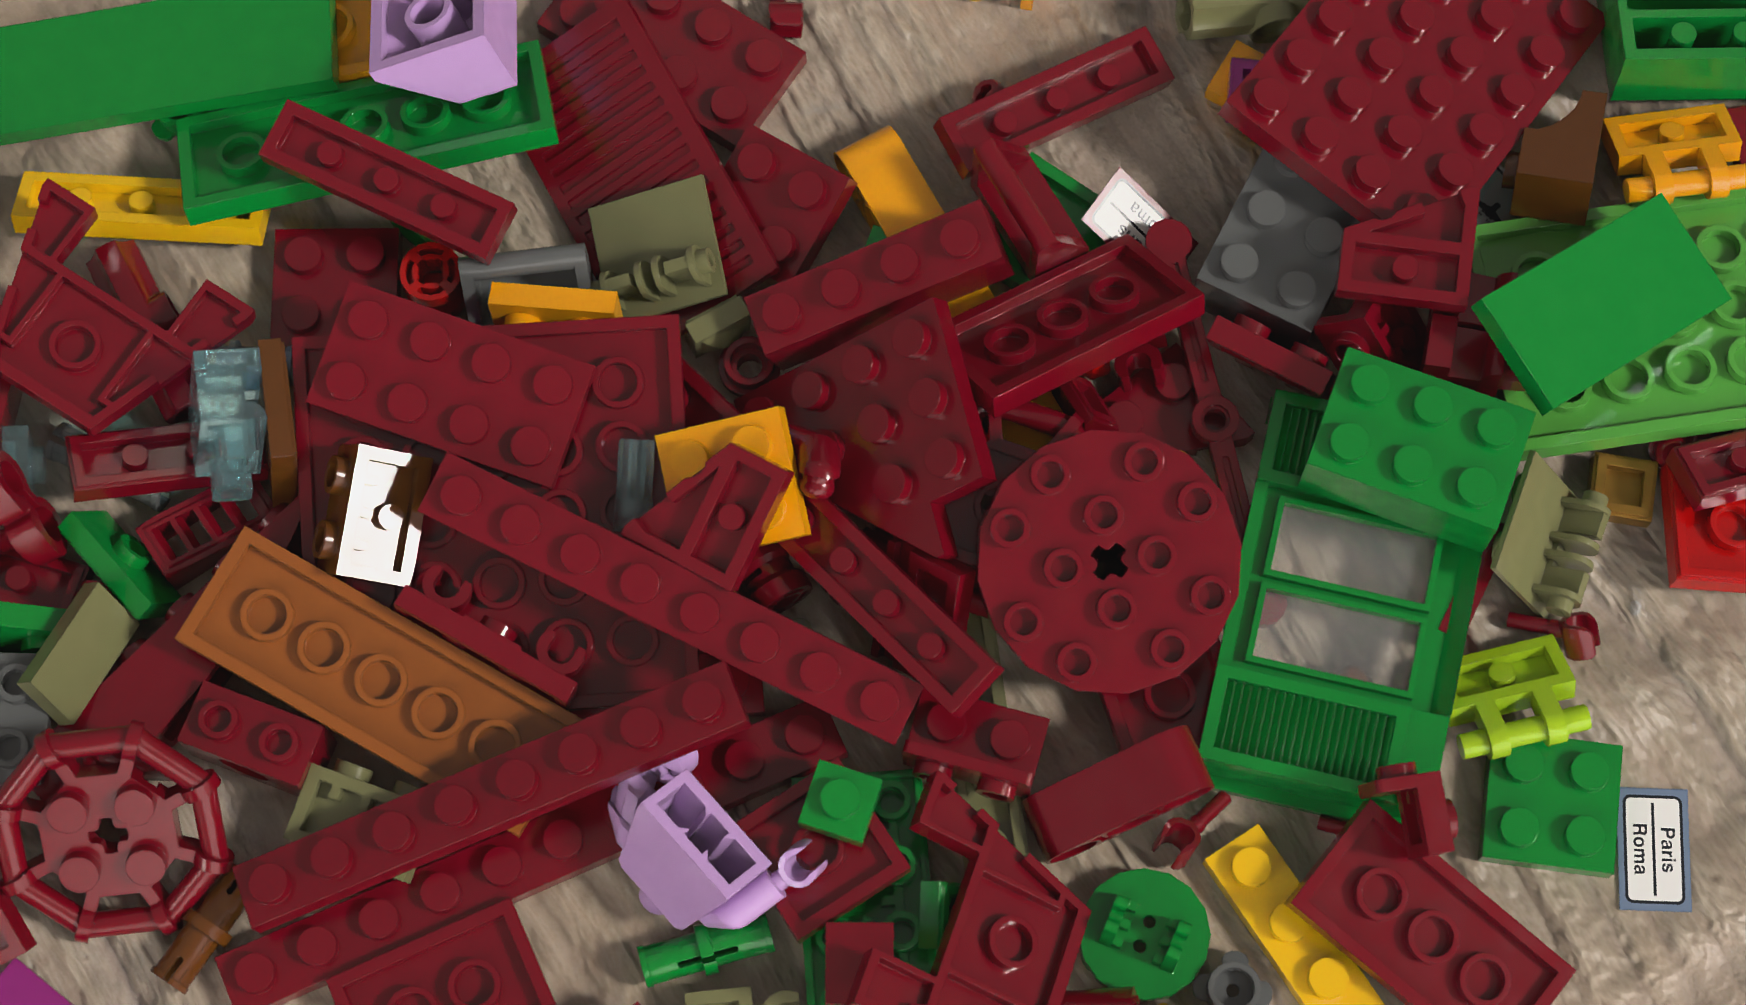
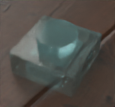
M28 425L2 426V450L17 462L25 475L29 488L35 494V484H46L45 447L34 446Z

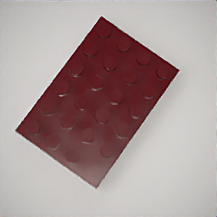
M1310 0L1230 95L1218 115L1358 221L1364 222L1373 218L1383 220L1392 217L1400 209L1421 202L1425 206L1455 196L1460 189L1469 186L1482 188L1523 135L1524 128L1529 127L1605 27L1604 13L1587 0Z

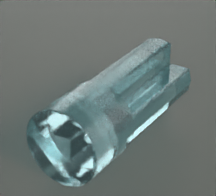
M620 439L617 486L613 513V531L622 532L628 522L634 518H640L653 508L652 489L655 441Z

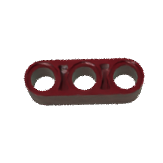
M1181 725L1151 736L1028 796L1021 804L1046 864H1052L1085 852L1208 793L1215 786L1189 726Z

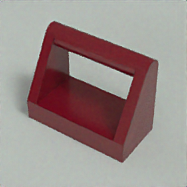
M990 138L974 148L970 186L992 216L997 229L1029 280L1089 252L1086 242L1025 147Z

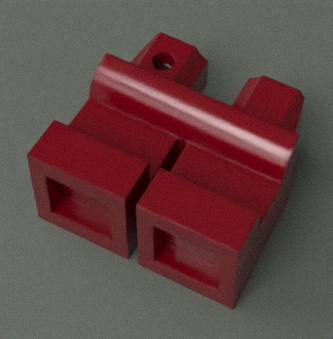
M1471 272L1468 306L1464 313L1429 309L1419 372L1494 398L1498 389L1525 391L1471 308L1472 305L1483 297L1516 279L1518 273H1502L1495 278Z

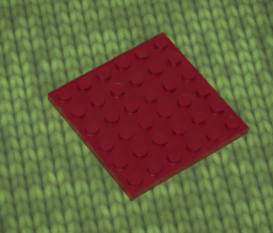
M679 314L484 325V327L592 364L596 366L597 371L554 490L469 460L466 461L634 542L621 535L624 526L632 519L640 518L667 497L655 435L686 428ZM330 335L291 337L302 559L316 567L318 565V558L313 556L312 551L314 533L319 521L322 519L326 520L330 494L324 490L325 471L331 456L337 455L341 444H362L433 458L429 486L446 454L444 451L305 402ZM427 515L423 516L411 587L423 593L422 580L424 574L432 565L438 564L443 567V575L435 586L436 593L445 598L453 597L458 593L460 586L465 580L471 583V600L463 610L457 613L461 616L466 614L478 622L481 621L484 615L502 622L516 632L518 636L514 643L520 645L522 651L536 658L538 639L549 629L556 632L554 644L548 651L549 657L554 662L566 663L573 657L575 650L579 646L586 650L584 665L575 676L570 678L578 683L577 695L569 709L614 707L700 671L699 649ZM332 575L394 612V602L404 588L396 585Z

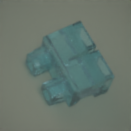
M259 348L193 351L188 419L195 477H210L212 501L215 502L252 499L253 484L251 474H260L267 415L265 410L258 404L262 375Z

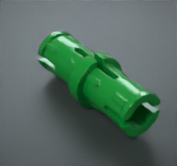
M765 913L741 929L707 928L702 923L693 925L694 932L645 946H637L641 968L648 988L654 987L655 984L705 971L706 976L720 973L719 966L768 952L769 954L776 952Z

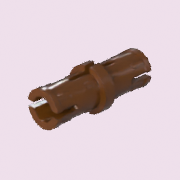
M233 869L221 875L196 911L191 907L183 916V919L187 921L186 925L156 966L154 965L150 970L184 995L219 944L224 948L233 938L228 932L245 910Z

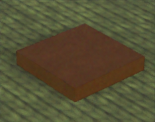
M281 338L258 340L260 397L273 508L281 503L289 505L298 496L297 449L284 342H281Z

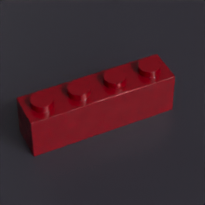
M978 199L744 297L764 355L784 371L826 353L931 297L951 302L1015 274L994 220L982 201Z

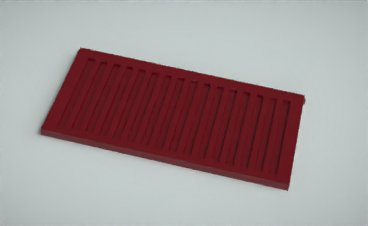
M611 0L541 49L559 144L526 152L575 242H585L592 273L596 280L599 279L601 271L588 209L700 174L704 175L729 295L662 315L679 314L681 336H683L687 320L734 295H737V297L741 295L742 297L782 270L630 0Z

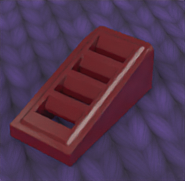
M259 480L235 482L228 485L212 486L155 515L134 529L164 576L178 590L213 568L229 552L244 526L259 533V525L263 518L273 509L272 500ZM243 492L259 515L249 521L246 520L233 500ZM221 506L235 526V528L226 533L222 531L211 514ZM199 520L212 538V540L200 545L189 528ZM177 534L188 552L179 557L176 556L167 542Z

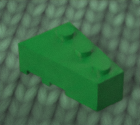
M1596 0L1597 8L1604 13L1605 27L1601 31L1610 101L1746 99V0Z

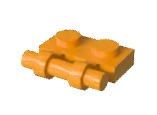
M1724 103L1608 117L1603 120L1601 140L1616 175H1643L1623 180V196L1626 203L1648 201L1660 193L1663 194L1669 204L1674 202L1675 197L1704 194L1705 198L1709 200L1728 197L1731 190L1746 189V163L1729 166L1726 163L1739 161L1742 140ZM1694 166L1698 168L1697 170L1671 172V169Z

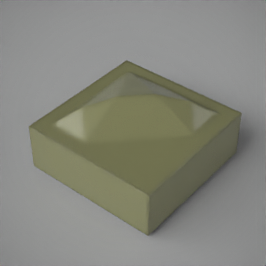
M734 295L686 321L685 340L695 358L708 352L728 348L734 341L750 330L751 317L741 295L738 297Z

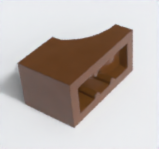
M1582 90L1579 102L1562 120L1539 129L1524 128L1520 152L1510 151L1507 154L1501 188L1514 189L1510 215L1585 226L1608 93Z

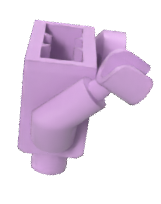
M697 750L619 782L618 786H615L612 790L611 799L608 801V810L616 842L622 848L619 857L621 868L640 888L639 899L643 907L650 913L664 915L674 928L684 930L699 920L708 928L741 929L786 897L784 889L789 886L794 888L806 887L826 869L827 860L814 870L803 869L798 864L796 854L812 842L811 839H801L780 857L778 869L773 873L769 871L768 868L772 864L770 860L691 774L698 765L699 755ZM656 782L665 784L659 790H654Z

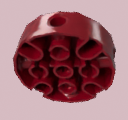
M1088 430L1038 448L998 484L977 528L975 569L977 571L975 582L991 628L1025 666L1076 691L1130 694L1178 677L1217 642L1239 596L1242 543L1225 494L1190 455L1142 432ZM1116 546L1120 551L1116 557L1117 563L1122 566L1120 572L1117 575L1105 573L1098 578L1093 573L1098 565V562L1091 556L1093 550L1096 547L1101 550H1109Z

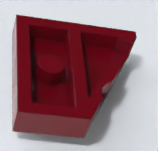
M731 442L706 461L705 467L694 476L686 477L666 493L667 497L640 518H634L624 526L621 535L730 592L738 591L795 472L738 443Z

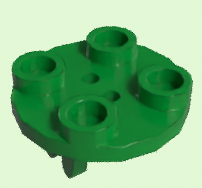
M1146 868L1117 873L1099 885L1085 904L1091 910V914L1080 945L1081 960L1096 981L1105 988L1134 986L1136 995L1139 996V1001L1166 1000L1189 985L1207 959L1211 932L1206 909L1193 890L1170 873ZM1146 917L1152 918L1155 921V926L1153 928L1145 927L1143 919ZM1137 941L1142 942L1145 945V951L1136 952L1133 944Z

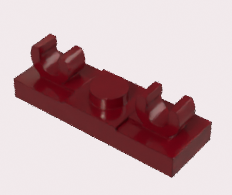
M438 564L432 565L424 574L422 580L423 593L405 584L394 602L396 613L566 710L569 709L577 695L578 683L570 678L575 676L584 665L586 655L584 648L579 646L575 650L573 657L566 663L554 662L549 657L548 651L554 644L556 632L549 629L538 639L536 658L522 651L520 645L514 643L518 636L516 632L502 622L487 615H484L481 621L478 622L466 614L461 616L457 613L463 610L471 600V583L465 580L460 586L458 593L453 597L445 598L438 595L435 591V586L443 575V567Z

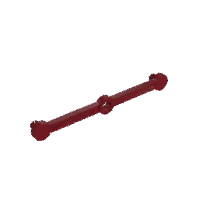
M1162 219L1155 222L1148 230L1145 238V247L1192 284L1186 261L1192 248V235L1188 227L1175 219ZM1201 316L1177 327L1196 400V405L1190 418V426L1194 436L1201 443L1208 446L1217 485L1225 494L1242 543L1250 503L1232 438L1239 425V412L1229 399L1221 396ZM1209 413H1218L1223 417L1225 425L1219 430L1209 429L1204 422V417ZM1266 591L1258 629L1276 625L1283 617L1287 607L1286 595Z

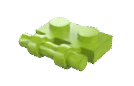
M1553 634L1463 655L1449 727L1475 722L1478 730L1457 734L1456 736L1457 747L1463 760L1487 755L1488 759L1494 760L1510 756L1511 748L1543 741L1546 746H1552L1567 742L1569 734L1591 729V717L1585 704L1562 709L1558 702L1575 697L1576 679ZM1532 708L1535 714L1532 717L1507 723L1504 722L1501 716Z

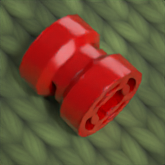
M436 242L418 244L409 250L402 259L399 270L401 284L407 293L408 300L455 317L459 315L465 308V301L459 276L458 256L454 250ZM430 271H440V272H442V273H432V274H431V273H429V272H430Z

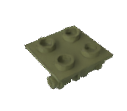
M700 174L588 209L601 271L599 279L591 282L590 289L618 291L623 317L662 315L729 295L704 175Z
M1530 450L1523 472L1514 481L1511 495L1512 504L1503 531L1494 540L1490 568L1538 617L1548 619L1551 613L1567 618L1571 616L1573 609L1581 607L1590 577L1588 573H1591L1594 568V563L1585 556L1598 555L1600 546L1593 540L1602 541L1611 516V510L1607 507L1609 498L1593 490H1586L1583 493L1582 499L1577 498L1536 451Z

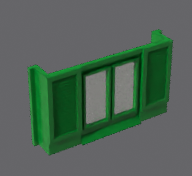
M1276 389L1274 396L1270 399L1265 421L1267 429L1241 547L1239 596L1224 626L1198 749L1214 783L1213 791L1219 792L1223 790L1230 795L1316 815L1323 814L1349 821L1363 801L1372 799L1402 824L1396 794L1360 799L1358 786L1377 780L1375 768L1387 765L1415 762L1417 774L1440 770L1482 553L1297 488L1328 400ZM1453 599L1447 633H1444L1438 629Z

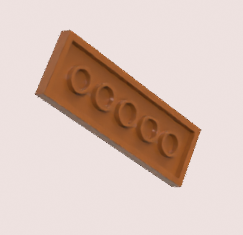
M246 526L242 529L175 637L180 644L426 785L583 720ZM529 821L506 831L520 838Z

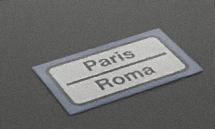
M1620 787L1617 825L1619 910L1692 913L1688 789Z

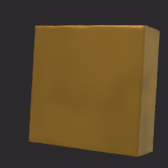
M1594 452L1590 458L1587 490L1600 492L1609 498L1607 507L1611 510V516L1608 522L1647 528L1651 524L1658 462Z

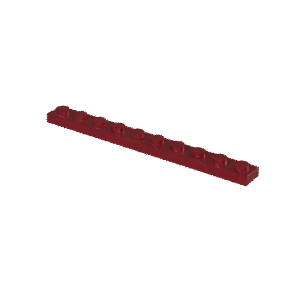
M803 702L756 722L748 729L698 749V765L691 774L718 804L727 811L791 783V778L805 777L812 774L816 770L819 759L831 762L839 757L842 761L848 758V752L831 714L807 702ZM656 782L654 790H659L665 784ZM619 783L530 820L520 838L508 831L502 832L415 870L410 884L394 879L214 957L232 1005L285 1004L326 986L325 979L509 897L516 903L619 858L622 848L616 842L608 810V801L611 799L612 790Z

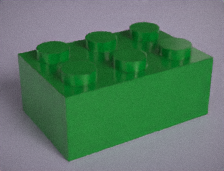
M1348 347L1337 372L1297 488L1483 553L1497 532L1536 412Z

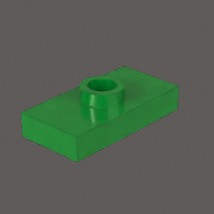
M106 510L71 511L57 527L61 535L135 620L165 617L168 609L182 597L151 562L152 556L146 546L139 539L126 534Z

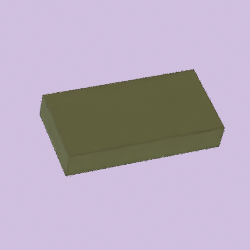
M99 582L84 583L16 684L60 726L74 725L140 623Z

